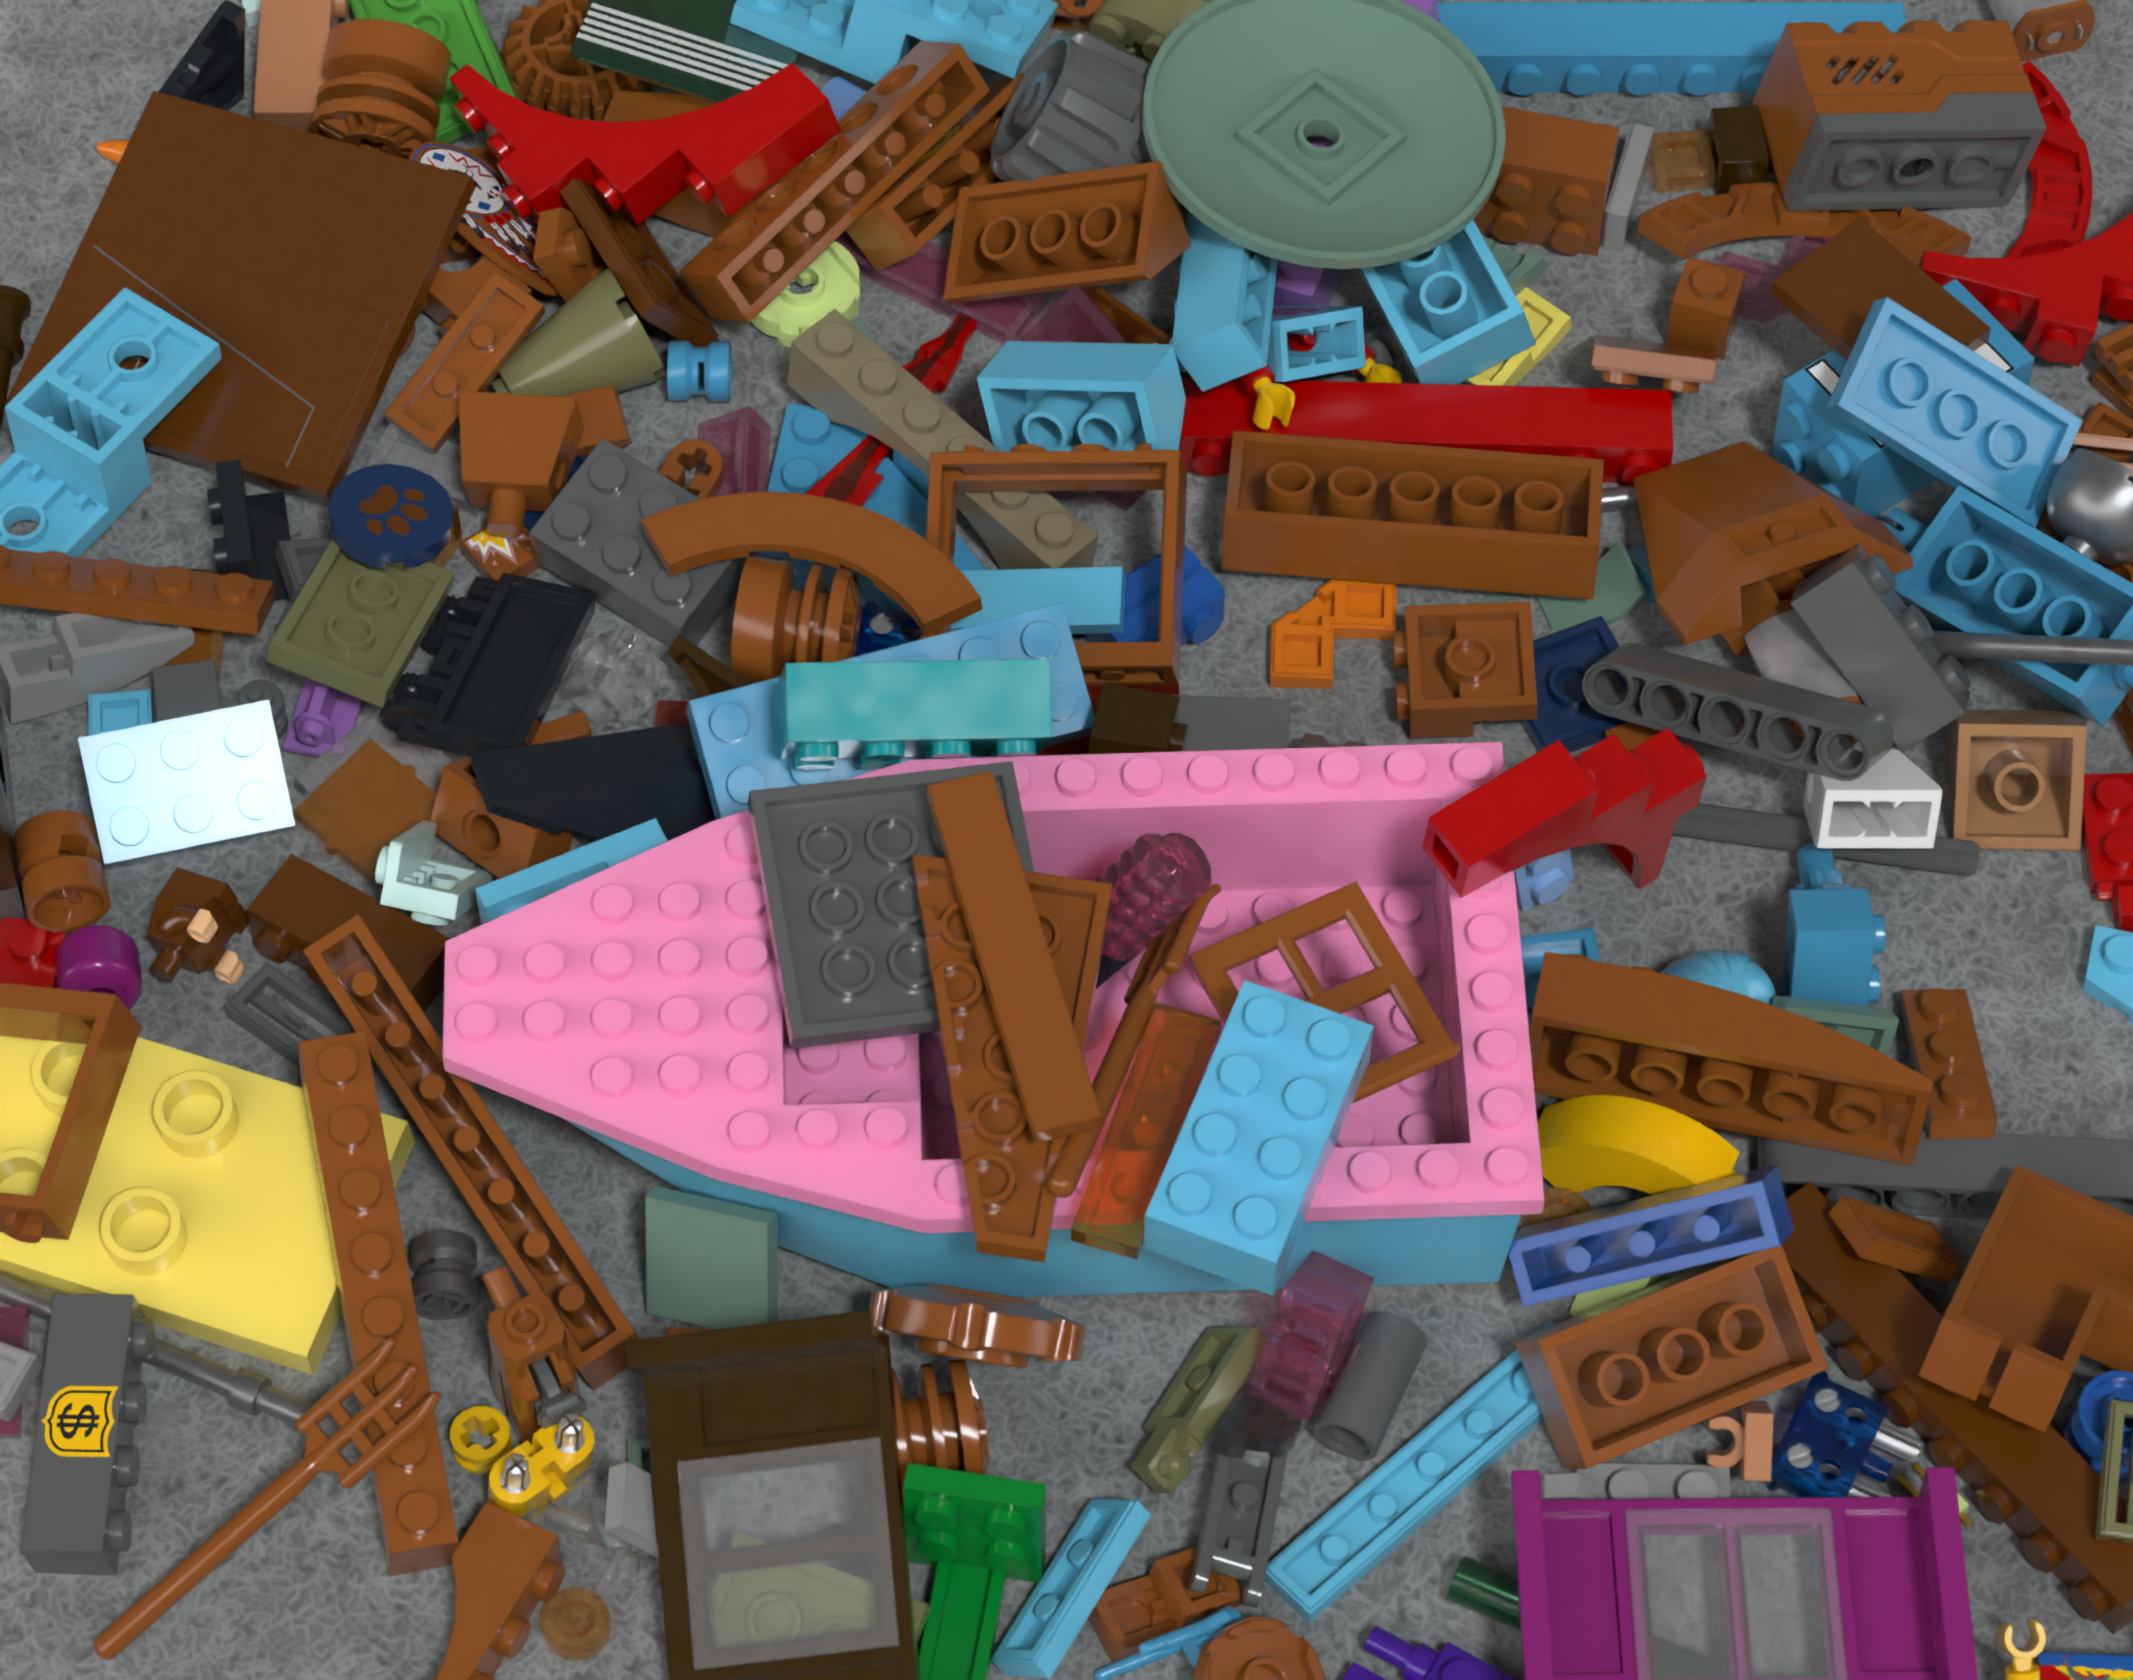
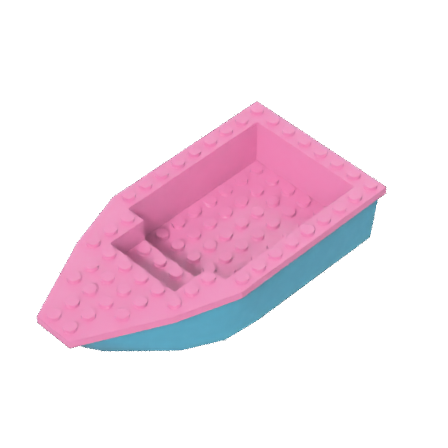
M1502 742L912 759L846 779L1013 761L1034 872L1113 884V896L1107 929L1176 873H1185L1191 880L1198 879L1202 885V890L1214 884H1219L1221 887V892L1213 897L1207 906L1180 970L1175 974H1171L1158 991L1151 1020L1075 1191L1067 1198L1057 1197L1045 1263L977 1253L940 1031L790 1048L749 810L711 821L445 941L443 1062L445 1071L563 1118L685 1193L778 1213V1246L890 1288L923 1286L926 1283H935L1014 1297L1255 1290L1143 1249L1146 1211L1225 1027L1189 965V955L1357 881L1452 1042H1458L1461 1050L1457 1057L1352 1103L1276 1289L1499 1282L1521 1215L1543 1214L1545 1200L1514 870L1461 898L1422 849L1428 819L1431 815L1505 772ZM1346 919L1295 941L1324 990L1374 969L1373 964ZM1278 949L1227 971L1238 992L1244 980L1300 1000L1306 999ZM1145 950L1095 990L1083 1055L1091 1084L1127 1007L1124 997ZM1390 993L1342 1014L1374 1026L1368 1066L1419 1043Z

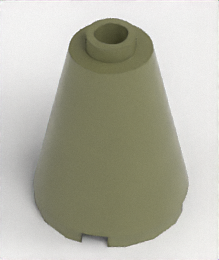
M608 268L597 274L525 338L499 371L501 377L493 380L491 384L496 393L562 396L612 386L620 392L655 382L665 377L667 373L636 313L632 311L628 302L623 299L625 294Z

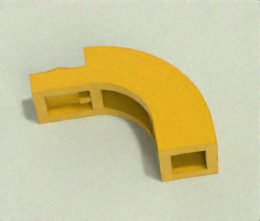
M1613 1095L1574 1097L1545 1107L1537 1123L1542 1176L1566 1198L1601 1186H1623L1651 1195H1657L1738 1175L1733 1170V1167L1740 1152L1734 1146L1694 1119L1652 1102Z

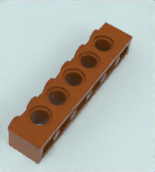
M920 41L837 120L841 129L839 134L764 190L679 271L711 318L750 323L990 91L960 43Z

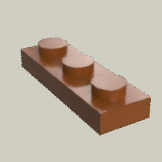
M494 271L384 413L386 420L436 455L459 425V392H484L501 368L545 314L544 305Z
M1933 988L1929 990H1901L1899 1014L1912 1070L1933 1081L1932 1093L1924 1120L1928 1138H1994L1997 1114L1966 989Z

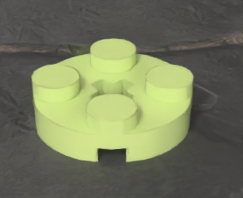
M834 241L791 282L797 281L801 286H807L812 283L814 286L811 288V292L805 294L792 293L789 284L751 322L765 334L776 337L783 346L791 348L793 340L834 309L851 321L860 310V275L856 260L844 246Z

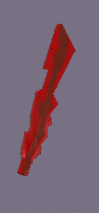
M959 314L941 336L920 345L917 358L902 367L934 395L938 390L945 392L963 360L965 345L977 330V323L969 315ZM868 435L806 494L832 498L863 507L883 481L884 475L874 472L893 448Z

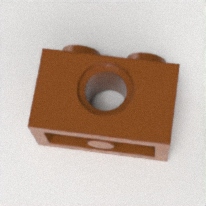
M466 756L444 766L430 821L436 823L435 833L450 843L455 850L467 855L498 879L569 852L574 835L572 830L566 829L560 835H555L487 812L471 763L472 757Z

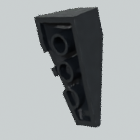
M667 725L477 752L471 759L487 812L555 835H560L566 829L600 840L656 818L669 841L716 820L690 726Z

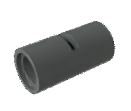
M1375 1311L1366 1315L1313 1428L1316 1438L1329 1450L1357 1461H1368L1376 1456L1427 1346L1426 1336L1415 1324L1389 1312Z

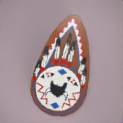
M425 141L413 147L407 159L471 176L476 185L450 243L453 250L463 253L478 249L500 268L520 279L523 283L550 296L559 295V292L533 260L538 223L531 215L522 220L511 209L501 193V190L508 186L502 175L482 158L464 148L449 143Z

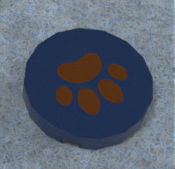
M381 464L363 467L345 476L332 491L328 519L334 542L349 557L371 567L387 569V562H404L403 568L420 566L437 557L449 543L454 507L448 491L432 476L408 466Z

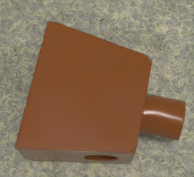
M460 391L461 474L469 502L478 508H489L486 530L489 533L503 538L519 537L523 534L526 510L545 512L566 485L584 428L576 398Z

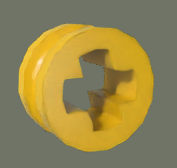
M473 1406L463 1410L453 1420L450 1427V1443L456 1463L465 1471L475 1474H488L491 1472L494 1464L512 1450L510 1425L501 1412L488 1406ZM476 1430L483 1436L492 1434L493 1446L486 1450L478 1443L470 1446L469 1434Z

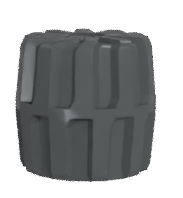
M1084 30L1064 31L1034 60L1011 95L994 133L990 149L991 168L1004 182L1014 180L1035 181L1036 177L1152 162L1145 143L1142 126V102L1151 64ZM1177 199L1180 211H1182L1184 206Z

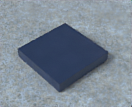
M1602 616L1533 641L1538 705L1537 720L1519 721L1537 752L1559 740L1567 751L1571 753L1604 740V732L1606 730L1628 722L1595 711L1583 694L1582 681L1585 672L1594 663L1617 646H1620ZM1615 671L1617 680L1628 688L1625 678Z

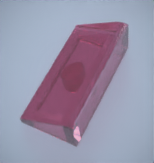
M750 406L698 424V440H704L712 444L719 451L722 458L724 479L717 496L734 493L767 492L771 426ZM698 462L696 474L706 475L705 463Z

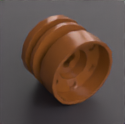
M355 19L339 23L329 33L323 63V77L327 81L318 88L317 107L314 109L312 118V133L407 159L413 147L425 141L436 142V129L440 121V108L436 104L445 95L451 64V52L442 41L425 31L406 24L381 19Z
M750 554V557L746 558L741 573L736 598L731 641V670L754 684L780 677L785 663L837 662L856 657L862 625V604L858 593V572L843 565L840 569L837 568L831 592H827L826 565L815 562L808 573L804 589L795 588V573L791 559Z
M965 1359L947 1361L949 1392L937 1393L931 1363L920 1364L918 1395L904 1398L899 1379L892 1368L902 1498L908 1463L985 1475L987 1463H989V1451L981 1397L977 1394L970 1379ZM860 1459L858 1464L866 1508L862 1459Z

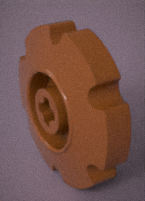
M926 1283L923 1286L872 1290L869 1310L873 1311L874 1326L898 1338H902V1336L909 1337V1335L916 1336L914 1348L918 1351L1016 1368H1026L1029 1356H1036L1038 1362L1081 1361L1086 1326L1044 1308L1034 1300L935 1283Z

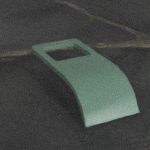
M1616 541L1611 549L1598 559L1593 599L1534 595L1551 630L1533 636V641L1599 616L1604 618L1607 625L1629 613L1639 604L1647 592L1622 541ZM1504 592L1479 599L1476 603H1504L1529 596L1530 594Z

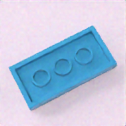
M1888 297L1874 301L1826 407L1832 413L1956 489L1960 485L2036 528L2047 503L2048 491L2067 458L2083 422L2079 417Z

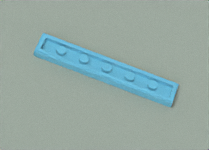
M1550 1320L1537 1332L1552 1327L1555 1324ZM1518 1349L1511 1353L1267 1564L1264 1582L1309 1624L1544 1420Z

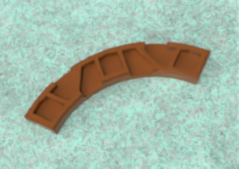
M1773 182L1736 184L1730 186L1729 193L1703 197L1699 191L1680 196L1640 214L1637 232L1683 260L1688 258V256L1690 257L1699 251L1718 244L1753 237L1803 236L1829 240L1858 218H1861L1917 266L1924 250L1957 256L1966 255L1972 238L1952 225L1911 207L1902 208L1901 213L1891 209L1788 211L1779 183Z
M787 492L734 493L703 498L674 506L641 519L643 532L671 577L710 563L750 557V552H789L790 558L814 561L839 569L843 565L873 580L875 587L896 601L914 619L925 636L982 610L981 597L965 575L928 541L890 518L864 507L836 499Z

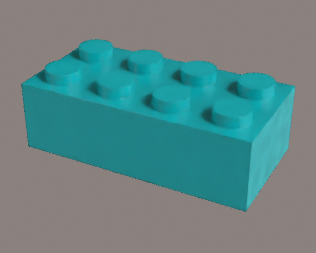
M1050 659L785 663L778 681L780 759H795V768L817 770L835 767V760L839 758L861 757V767L885 768L900 763L902 758L913 756H926V759L966 758L971 755H991V757L1035 756L1041 753L1052 738Z

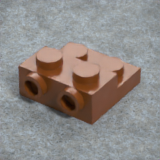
M1530 602L1405 606L1404 631H1393L1392 640L1394 669L1406 668L1407 675L1406 683H1395L1397 721L1409 720L1410 738L1473 736V723L1481 721L1537 720L1538 705Z

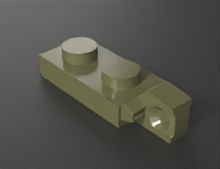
M1256 1326L1208 1327L1143 1428L1150 1436L1131 1465V1468L1151 1487L1154 1493H1172L1191 1472L1190 1457L1196 1455L1200 1451V1445H1203L1205 1440L1216 1432L1222 1421L1221 1415L1235 1393L1253 1375L1255 1362L1269 1342Z

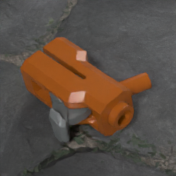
M507 1265L482 1276L497 1309L490 1313L487 1326L492 1352L490 1373L494 1395L506 1417H509L510 1425L520 1444L528 1440L532 1445L534 1433L541 1428L547 1429L558 1424L562 1417L565 1418V1414L574 1413L583 1418L582 1412L587 1410V1402L580 1396L577 1371L568 1348L566 1327L549 1298L537 1292L521 1298Z

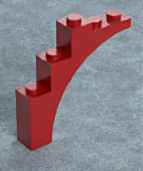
M793 62L755 87L710 107L662 119L628 122L574 119L534 108L497 89L469 64L449 77L460 99L453 107L461 120L474 134L483 129L490 137L486 142L499 160L497 166L508 185L501 190L504 199L519 218L523 220L531 215L537 223L539 212L559 207L571 211L559 191L573 178L581 179L591 185L611 212L614 213L621 208L637 225L686 187L690 189L700 203L707 205L710 201H713L729 218L841 132L828 98Z
M2133 213L2099 236L2060 251L2019 258H1969L1924 250L1918 267L1940 286H1944L1957 279L2006 330L2022 333L2021 345L2031 355L2044 358L2050 362L2065 363L2079 367L2096 333L2098 314L2107 315L2116 320L2133 322Z
M1669 728L1664 729L1629 751L1616 735L1612 734L1574 758L1563 744L1557 740L1431 815L1428 819L1422 849L1461 898L1500 876L1540 858L1574 847L1600 843L1635 886L1640 889L1660 876L1676 820L1698 806L1707 775L1697 752L1688 744H1681Z

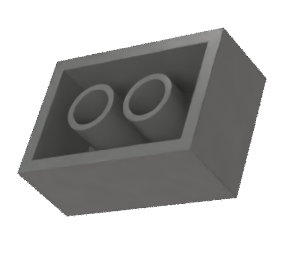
M604 438L600 440L529 532L539 564L578 589L596 592L595 599L668 646L672 645L679 634L696 646L700 643L737 594L741 573L747 558L742 557L718 561L671 577L643 532L641 519L668 508L700 499ZM758 551L750 552L752 555H759Z

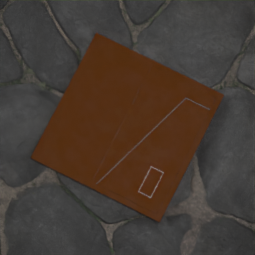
M153 91L6 402L9 403L124 288H127L218 342L222 359L143 438L145 449L216 469V463L240 459L244 478L330 502L332 491L345 477L476 185L471 176ZM144 356L125 358L118 366L123 369L134 370L147 364L149 359Z

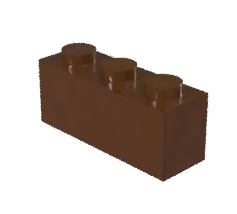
M293 854L288 857L247 908L253 943L258 951L275 963L282 964L287 960L304 969L318 986L329 991L303 950L357 914H359L424 1012H426L444 988L445 941L449 940V937L413 920L411 917L390 906L381 905L380 901Z

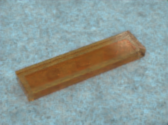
M1155 1003L1073 1222L1071 1241L1138 1259L1144 1242L1146 1211L1211 1060L1220 1035L1221 1020L1165 1004Z

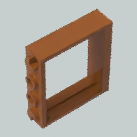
M1151 443L1137 445L1134 451H1109L1107 447L1098 444L1076 445L1072 448V451H1047L1038 445L1021 444L1011 447L1010 452H985L982 448L972 445H964V451L930 452L926 541L941 551L953 564L958 492L1164 490L1158 642H1074L1086 686H1103V683L1119 686H1179L1187 470L1180 450H1153ZM951 625L927 636L921 630V639L951 632Z
M0 983L1 1036L87 1044L35 1196L0 1193V1232L13 1239L27 1243L40 1242L41 1237L69 1240L141 1029L139 1022L116 994Z

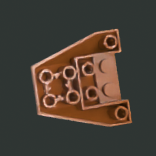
M1745 441L1633 478L1634 492L1657 610L1684 645L1708 639L1714 635L1742 626V586L1765 580L1771 576L1812 562L1824 560L1830 556L1836 559L1859 543L1870 558L1878 555L1887 564L1893 575L1913 568V558L1884 523Z

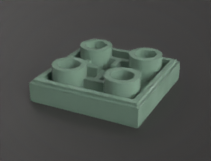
M655 1186L645 1196L646 1314L715 1330L778 1322V1213Z

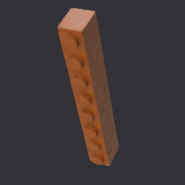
M359 914L304 949L303 952L355 1031H366L370 1054L528 1295L537 1292L549 1298L566 1327L568 1348L574 1364L593 1391L629 1368L626 1341L640 1340V1337L472 1083L467 1079L445 1071L442 1038Z
M366 1031L299 1041V1069L352 1369L354 1370L366 1358L372 1355L389 1337L396 1338L397 1345L379 1371L365 1382L374 1395L377 1396L395 1381L411 1364H416L419 1367L416 1377L405 1393L387 1409L398 1424L431 1394ZM358 1399L359 1408L361 1410L364 1406ZM433 1410L421 1427L371 1470L389 1576L452 1565L451 1556L458 1546L457 1531L435 1410ZM376 1421L363 1430L373 1444L386 1434Z

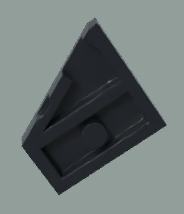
M228 0L222 2L158 92L227 111L238 104L244 97L245 9Z

